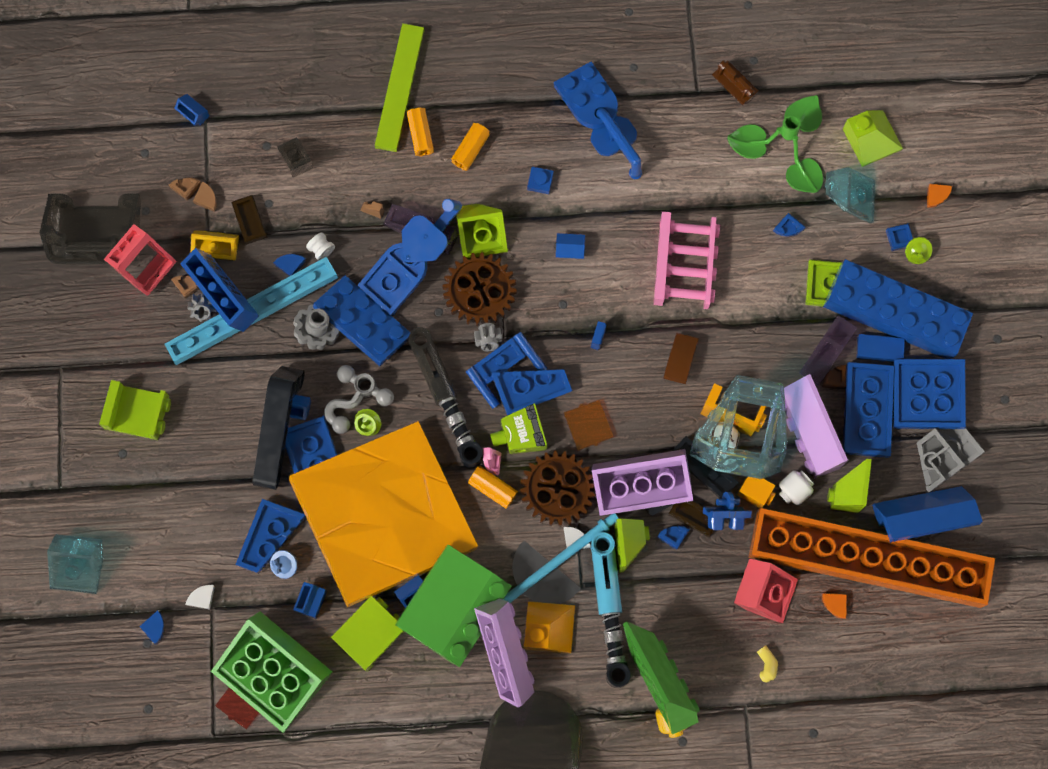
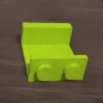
M111 380L99 425L106 430L158 440L159 435H162L165 429V421L163 419L165 412L170 410V396L166 391L161 390L160 393L127 387L119 381Z

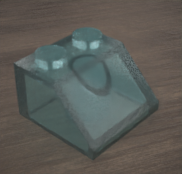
M55 534L47 550L50 589L97 594L103 563L102 539Z

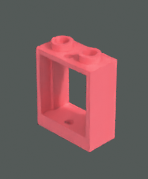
M134 224L104 258L109 265L146 296L153 291L177 262L153 238ZM147 244L157 255L135 279L125 269Z

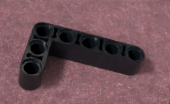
M281 366L269 379L253 475V486L277 490L279 486L293 398L302 389L305 376L304 370Z

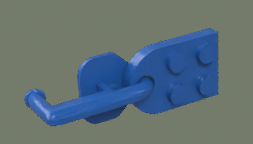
M592 61L553 82L554 88L576 120L581 125L593 129L590 140L596 151L602 156H611L621 150L631 164L629 170L630 177L632 179H639L642 176L641 159L631 145L637 139V131L629 119L616 116L618 112L617 98Z
M445 199L442 202L444 213L434 224L424 216L413 217L402 229V243L388 248L358 284L389 315H394L422 282L427 272V261L437 260L447 248L448 240L443 230L462 209L460 201Z

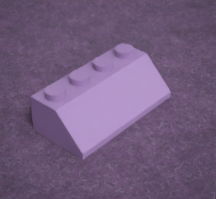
M811 374L781 389L777 402L782 411L785 410L787 414L786 423L791 432L794 431L797 437L795 443L800 453L803 452L806 461H804L806 470L815 479L839 470L848 459Z
M685 449L593 464L592 475L600 516L693 501Z
M497 599L476 607L474 610L499 696L504 701L520 707L534 693V678L527 668L528 656L521 647L520 639L522 636L518 626H515L513 619L515 617L514 608L508 601Z

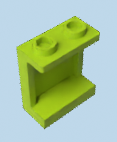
M372 596L369 597L331 637L366 672L374 666L373 663L402 633H405L395 625L400 616L396 613L392 616L386 610L389 606L380 597L376 600Z

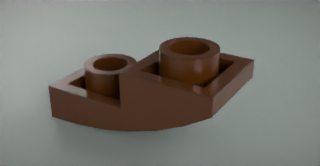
M676 333L663 379L686 384L699 338Z

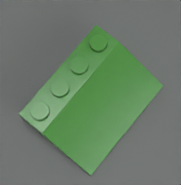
M447 545L395 625L450 663L460 667L481 635L474 608L497 599H504L512 586L450 545Z
M261 611L246 621L211 670L216 677L283 733L332 674L329 668Z
M623 623L631 657L672 735L698 723L697 713L700 712L694 698L689 699L687 695L689 689L684 679L679 680L677 677L678 668L673 659L668 660L666 656L668 650L663 640L658 641L653 632L632 623Z

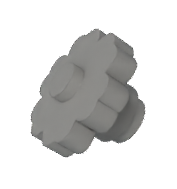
M309 305L307 310H299L294 318V336L300 344H307L311 350H323L326 344H334L339 336V330L329 322L328 314L322 309H314L313 305Z

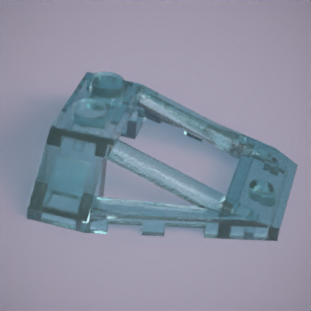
M737 375L722 395V400L717 407L707 416V421L695 433L690 456L715 471L763 479L781 471L787 452L784 386L782 383ZM738 401L771 407L761 453L728 447ZM726 410L719 442L718 437L710 435ZM777 427L776 448H774L772 445Z

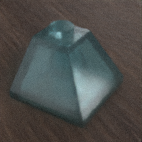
M850 167L826 172V195L844 212L868 223H874L875 180Z

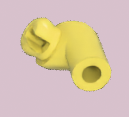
M764 646L757 653L765 663L764 670L760 672V678L763 682L767 683L776 678L778 661L769 648Z

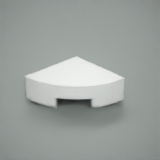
M564 527L566 547H569L584 534L576 528ZM588 543L582 549L590 548V543Z
M205 585L197 588L189 595L185 605L210 610L215 586Z

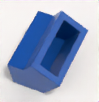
M188 94L178 98L174 108L193 125L199 124L201 126L210 116L208 110Z
M557 233V258L584 259L585 235Z
M296 395L293 398L290 418L306 420L309 415L311 398Z
M419 575L394 591L405 609L423 582Z
M304 582L293 610L317 619L327 590Z

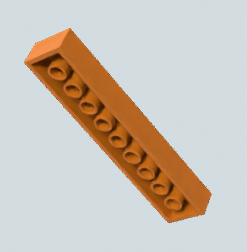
M760 508L756 515L748 557L978 608L988 605L995 558L908 539L890 542L888 535Z

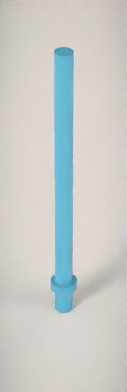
M614 513L604 520L600 519L594 528L508 592L503 600L511 603L591 542L596 534L608 532L609 527L616 522V519H619Z

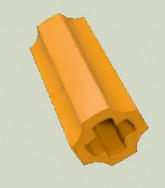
M419 107L408 110L407 117L415 156L422 157L434 153L425 108Z
M473 123L451 158V162L462 170L468 171L488 139L490 131L479 123Z
M481 466L476 468L468 481L471 486L505 509L511 505L518 493L517 490Z

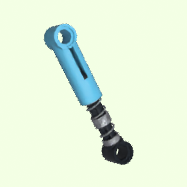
M601 532L593 537L590 549L592 552L599 615L604 617L602 621L605 624L604 640L608 647L606 654L609 655L606 665V680L611 687L619 689L627 685L631 673L622 652L624 646L621 644L623 634L622 630H620L621 624H619L618 616L622 613L615 542L610 534ZM600 540H605L609 544V549L600 551L597 549L596 543ZM605 558L607 565L608 580H605L603 559ZM619 669L623 671L625 679L622 682H616L612 679V672Z

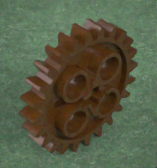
M481 252L479 258H476L475 254L472 253L471 260L463 256L462 264L455 261L456 269L449 267V273L452 276L447 275L444 277L448 284H443V290L448 292H445L443 297L444 299H450L446 302L447 307L454 306L451 310L452 315L459 312V321L466 317L468 325L472 320H475L476 326H479L480 320L488 323V319H492L496 323L497 315L504 318L505 313L503 310H511V306L508 303H515V298L511 295L517 294V289L512 288L516 285V280L510 279L513 277V271L506 272L508 264L500 266L501 258L494 262L492 254L487 259H484L483 252ZM482 271L491 273L490 277L486 279L481 278L479 274ZM470 272L474 273L478 285L484 290V296L490 304L489 307L485 305L480 291L476 290V284ZM464 280L471 283L468 288H461L458 284ZM497 290L501 295L498 298H492L489 296V293ZM472 300H477L481 303L477 308H471L468 304Z
M554 451L553 457H550L545 452V460L543 461L537 456V465L529 463L531 472L525 470L523 472L528 479H521L520 481L522 485L526 486L520 489L521 494H527V496L522 498V503L529 502L526 511L533 509L532 518L540 515V523L548 519L549 526H552L554 521H557L559 527H561L563 520H566L568 525H571L572 517L579 521V512L584 515L587 514L584 506L592 507L593 503L588 498H595V494L590 492V490L595 489L593 483H589V481L593 480V475H586L590 467H581L583 459L576 463L574 461L575 454L570 459L566 458V451L563 452L561 457H558L557 451ZM546 470H551L554 472L555 477L552 480H545L542 477V473ZM567 475H575L578 482L570 485L565 481V477ZM538 483H541V484H543V485L549 486V488H548V487H542V488H541V487H538L537 484H538ZM556 484H560L561 489H564L560 490L559 494L555 493L554 487H556ZM565 490H577L578 494H573ZM540 493H548L551 499L547 503H541L537 497ZM564 497H569L573 500L574 504L566 508L561 505L560 501Z

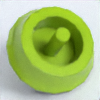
M924 237L912 239L905 249L906 258L913 264L925 263L932 255V244Z
M362 409L355 415V428L364 436H373L380 431L381 419L375 411Z

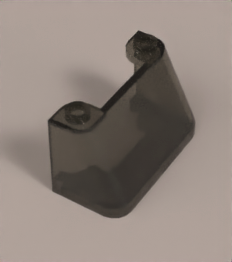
M139 193L121 195L118 198V206L74 207L73 200L65 194H48L39 232L47 259L55 264H108L104 258L134 224L140 228L141 200ZM138 255L135 257V259H134L130 264L136 262V260H137V258H138Z

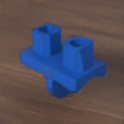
M724 492L722 499H716V505L720 507H703V514L708 516V528L712 530H723L724 518H729L730 529L744 530L746 518H751L752 515L751 510H744L742 506H734L740 505V499L734 498L732 492Z

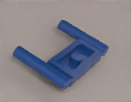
M519 332L466 371L492 409L500 403L487 387V384L493 380L491 372H505L525 356H528L538 371L548 369L522 332Z

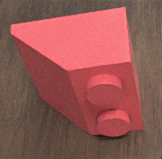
M749 559L734 603L747 611L783 623L798 579L772 563Z

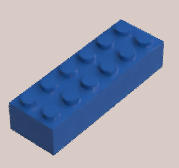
M846 259L837 271L823 306L890 336L903 338L905 342L945 359H953L958 354L973 315L972 312Z

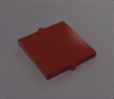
M231 688L227 689L215 705L228 715L229 720L236 721L246 730L259 714L257 710Z

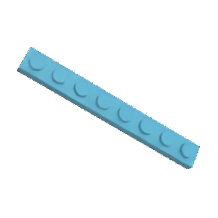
M327 257L247 299L259 315L252 324L336 280L338 276ZM219 314L165 343V346L174 363L178 365L236 334L240 330L228 326Z

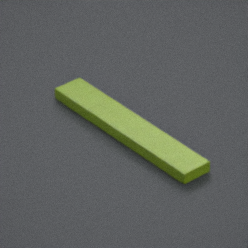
M402 23L374 145L376 149L397 152L423 39L424 27Z

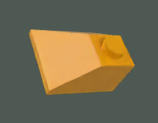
M528 601L524 649L571 653L575 605Z

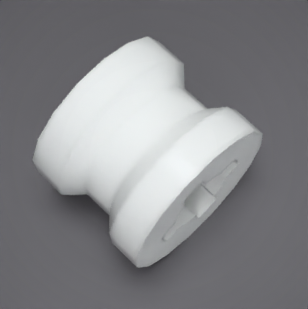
M321 232L308 242L306 248L309 251H313L315 258L319 261L328 257L335 249V245L332 242H328L326 235Z

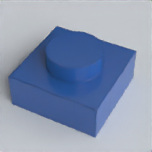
M532 167L527 190L549 195L554 171Z

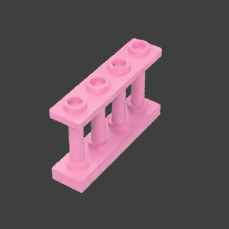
M662 212L654 305L663 306L664 299L669 297L704 300L703 309H708L710 303H714L715 289H711L712 281H716L717 268L713 267V259L717 260L718 246H714L715 238H719L720 224H716V217H711L709 226L675 223V220H671V212ZM682 232L709 235L708 247L676 245L673 242H669V234ZM672 253L707 256L706 269L671 266L670 263H667L668 255L672 256ZM676 275L706 278L705 291L670 288V285H665L666 277Z

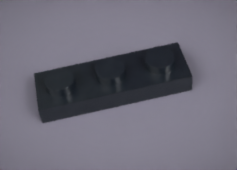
M687 436L672 450H686L689 472L719 499H722L724 492H730L738 484V481Z

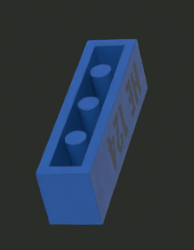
M195 248L180 263L228 326L244 332L259 317L258 313L211 254Z

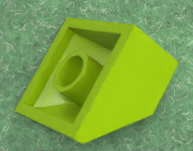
M867 110L847 119L843 127V131L862 167L903 150L883 110Z
M481 204L462 206V209L456 215L462 255L468 259L471 258L472 253L475 254V257H480L481 252H483L484 256L508 252L502 210Z
M872 459L864 460L836 482L832 488H829L827 502H831L830 509L859 513L866 506Z
M616 519L614 530L619 573L624 572L645 547L646 540H650L649 527L644 526V520Z

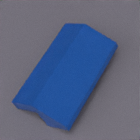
M962 486L874 503L872 505L879 527L885 526L890 542L980 525L983 522L976 500Z

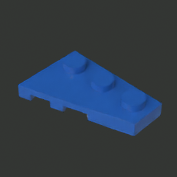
M564 369L491 372L507 416L535 403L537 405L572 391Z
M262 499L235 565L259 574L270 561L272 555L281 548L306 518L305 514Z

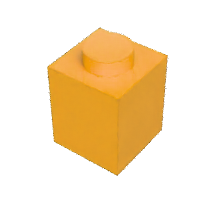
M750 472L737 496L758 508H763L765 504L769 506L776 494L772 491L776 485Z

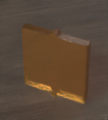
M600 400L586 405L580 404L578 408L564 412L577 450L592 445L596 447L598 443L613 438Z

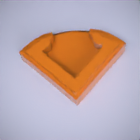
M929 184L927 208L936 207L943 203L950 195L952 186Z
M821 594L822 602L827 610L837 618L846 619V595Z

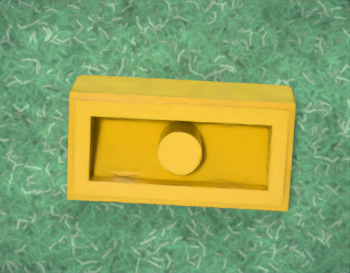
M195 230L191 233L190 253L195 248L211 254L213 258L236 260L239 235Z

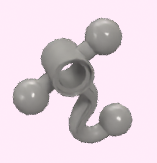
M343 365L338 369L337 377L343 383H353L356 393L350 400L334 399L330 401L324 410L325 418L332 425L336 433L344 434L350 428V421L345 416L336 417L334 415L336 408L352 409L362 401L363 397L368 398L371 396H375L377 403L381 406H388L393 402L394 394L390 389H379L371 375L366 373L356 375L351 366ZM368 380L371 382V387L368 390H360V384L363 381Z

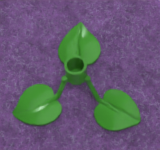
M817 95L802 98L792 103L785 111L782 127H778L776 132L768 139H766V133L761 127L752 124L742 126L728 135L727 140L733 150L739 155L750 159L762 157L766 153L765 144H769L779 134L786 140H793L794 161L796 164L789 166L786 171L788 184L793 189L802 192L816 193L821 189L823 174L818 163L810 158L800 162L798 157L799 130L803 132L814 131L819 128L822 122V112Z

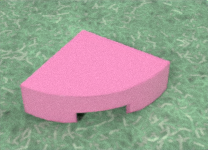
M483 448V461L486 470L493 475H499L502 453L492 448Z

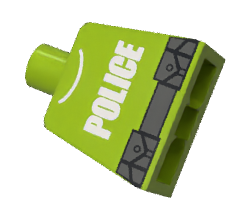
M535 403L502 418L501 426L503 430L490 434L493 447L507 444L510 454L547 450L546 439Z

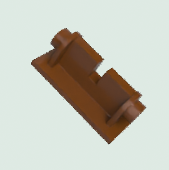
M723 60L718 65V69L712 74L742 106L758 92L729 61L725 62Z

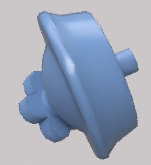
M287 550L277 551L270 559L271 570L279 578H290L297 571V559L293 553Z

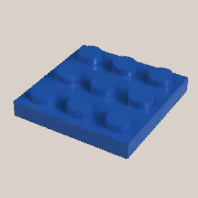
M894 359V429L966 428L965 359Z

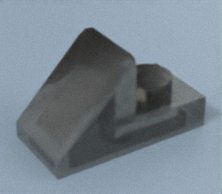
M297 137L277 146L293 178L313 168L308 154Z

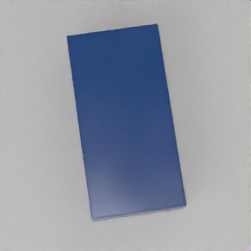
M859 334L857 337L856 358L894 362V359H904L905 339Z

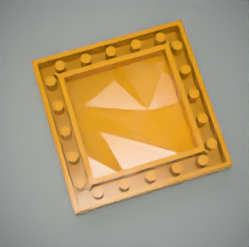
M419 421L289 476L292 488L347 608L430 571L447 545H450L464 555L475 551L478 547Z

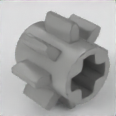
M203 292L197 296L193 294L192 302H188L187 309L191 310L190 317H195L200 322L207 318L211 319L212 312H216V309Z
M484 323L479 326V331H474L476 347L481 346L483 351H494L498 348V344L503 343L501 328H495V325L492 323Z

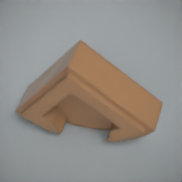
M195 178L176 179L169 184V187L185 200H188L201 185V182Z
M202 182L193 202L215 212L217 205L215 194L208 184Z
M367 201L364 202L360 210L380 219L384 213L382 203L375 201L372 204H369Z
M180 275L171 279L185 299L199 290V287L190 276Z

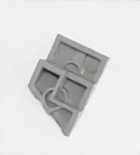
M935 428L917 442L926 490L930 493L985 453L966 428L937 430Z

